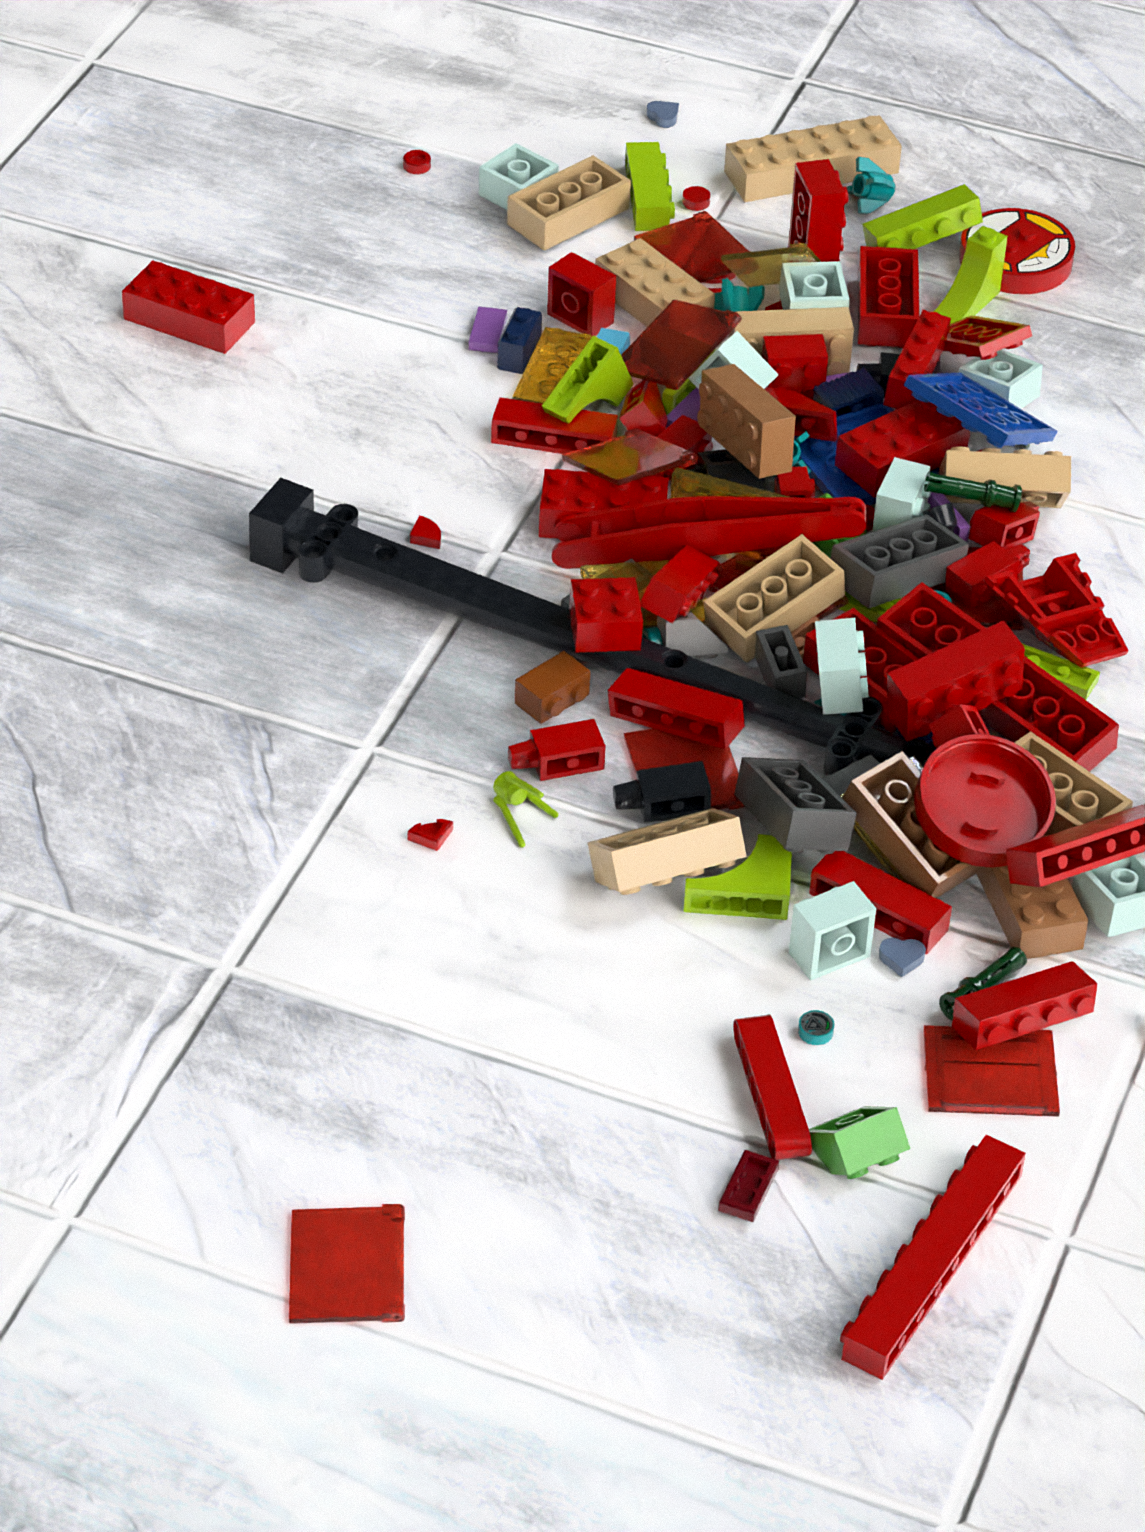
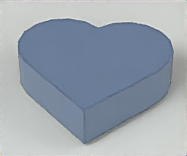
M652 101L647 104V117L656 121L658 126L670 128L676 124L679 103Z
M887 938L880 944L879 958L900 977H903L924 962L926 948L922 942L915 939L901 941L897 938Z

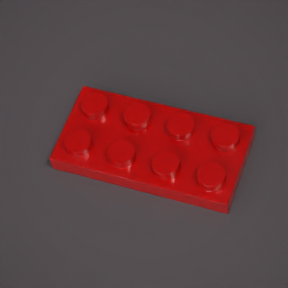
M971 315L950 324L946 346L943 351H949L953 355L964 354L966 357L975 356L980 357V360H987L998 355L997 351L1004 348L1014 349L1023 345L1022 341L1033 335L1030 325Z

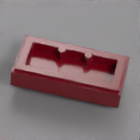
M744 1150L719 1201L718 1211L754 1222L779 1170L780 1161Z

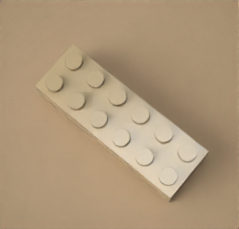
M880 115L868 116L862 119L845 120L835 124L818 125L808 129L791 130L786 133L765 135L759 138L727 143L724 172L743 201L750 202L792 194L795 163L829 159L834 170L839 172L841 184L853 182L854 177L862 173L856 172L857 157L869 158L887 174L899 173L902 145Z

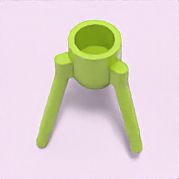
M512 771L503 772L495 779L493 790L497 795L494 797L493 802L500 807L519 846L523 848L526 845L507 804L516 806L523 803L527 798L553 818L558 817V812L541 800L544 796L541 791L518 778Z

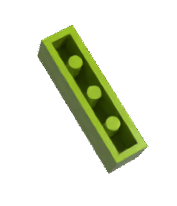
M626 142L625 171L626 177L631 180L630 202L635 231L669 230L670 219L675 218V204L672 202L669 170L666 169V153H661L659 142Z
M963 184L863 223L862 226L866 246L916 249L983 223L979 197Z

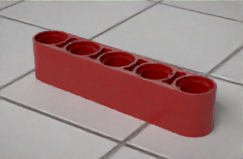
M767 1014L734 1019L733 1033L735 1044L771 1158L783 1160L810 1156L812 1144L809 1128L772 1016Z

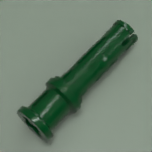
M932 472L927 473L925 482H928V484H924L925 492L981 501V505L984 507L1000 506L1008 508L1010 512L1014 513L1018 510L1022 494L1021 485L1015 484L1013 487L996 484L995 480L990 479L981 483L934 474Z
M1011 947L1004 955L988 965L987 968L975 977H965L958 984V988L940 996L939 1006L943 1014L953 1021L954 1009L952 1006H954L955 998L970 994L972 991L976 992L1003 983L1018 969L1027 964L1025 953L1018 947ZM1001 969V971L998 974L992 977V975H994L997 971Z

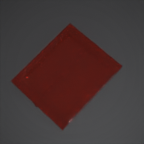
M924 1025V1070L926 1071L928 1112L1059 1117L1058 1072L1056 1070L1052 1030H1037L975 1050L952 1026Z

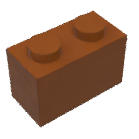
M565 651L560 652L515 679V704L540 724L552 717L558 716L563 710L573 704L584 700L590 693V670Z

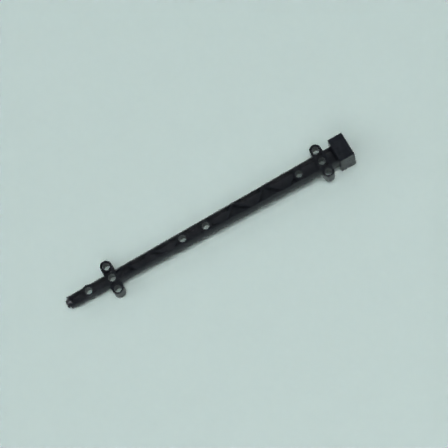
M280 477L249 513L250 561L283 574L296 558H299V576L306 582L317 583L323 581L333 570L554 651H565L574 658L618 674H622L626 668H630L742 700L744 719L826 748L823 769L826 776L832 775L852 762L859 761L869 755H872L881 764L901 751L904 752L921 773L926 761L935 751L923 740L912 739L907 742L904 738L881 730L883 706L874 697L862 698V712L846 713L845 716L842 714H823V707L643 637L641 650L576 653L568 608L358 528V510L353 505L338 504L326 515L314 511V489Z

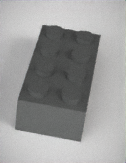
M926 514L835 544L832 547L830 559L844 570L845 591L863 606L872 608L904 597L921 582L929 587L946 583V567L967 556L969 544Z
M742 757L734 795L757 818V821L777 839L785 850L793 853H801L804 849L816 850L824 854H833L835 851H848L856 812L804 760Z

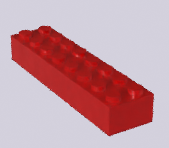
M923 582L877 618V626L919 659L986 629ZM1024 656L1023 688L1011 697H1004L989 704L986 708L978 710L982 720L1009 741L1015 743L1031 731L1089 772L1117 748L1119 724L1026 656Z

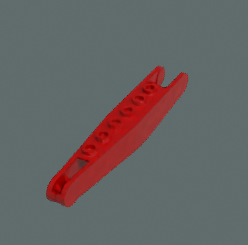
M697 496L669 498L569 515L559 518L554 524V534L562 542L553 547L551 559L558 567L572 569L618 565L630 558L637 563L671 560L686 545L707 556H716L785 546L801 534L811 542L856 537L866 529V505L861 499L856 497Z

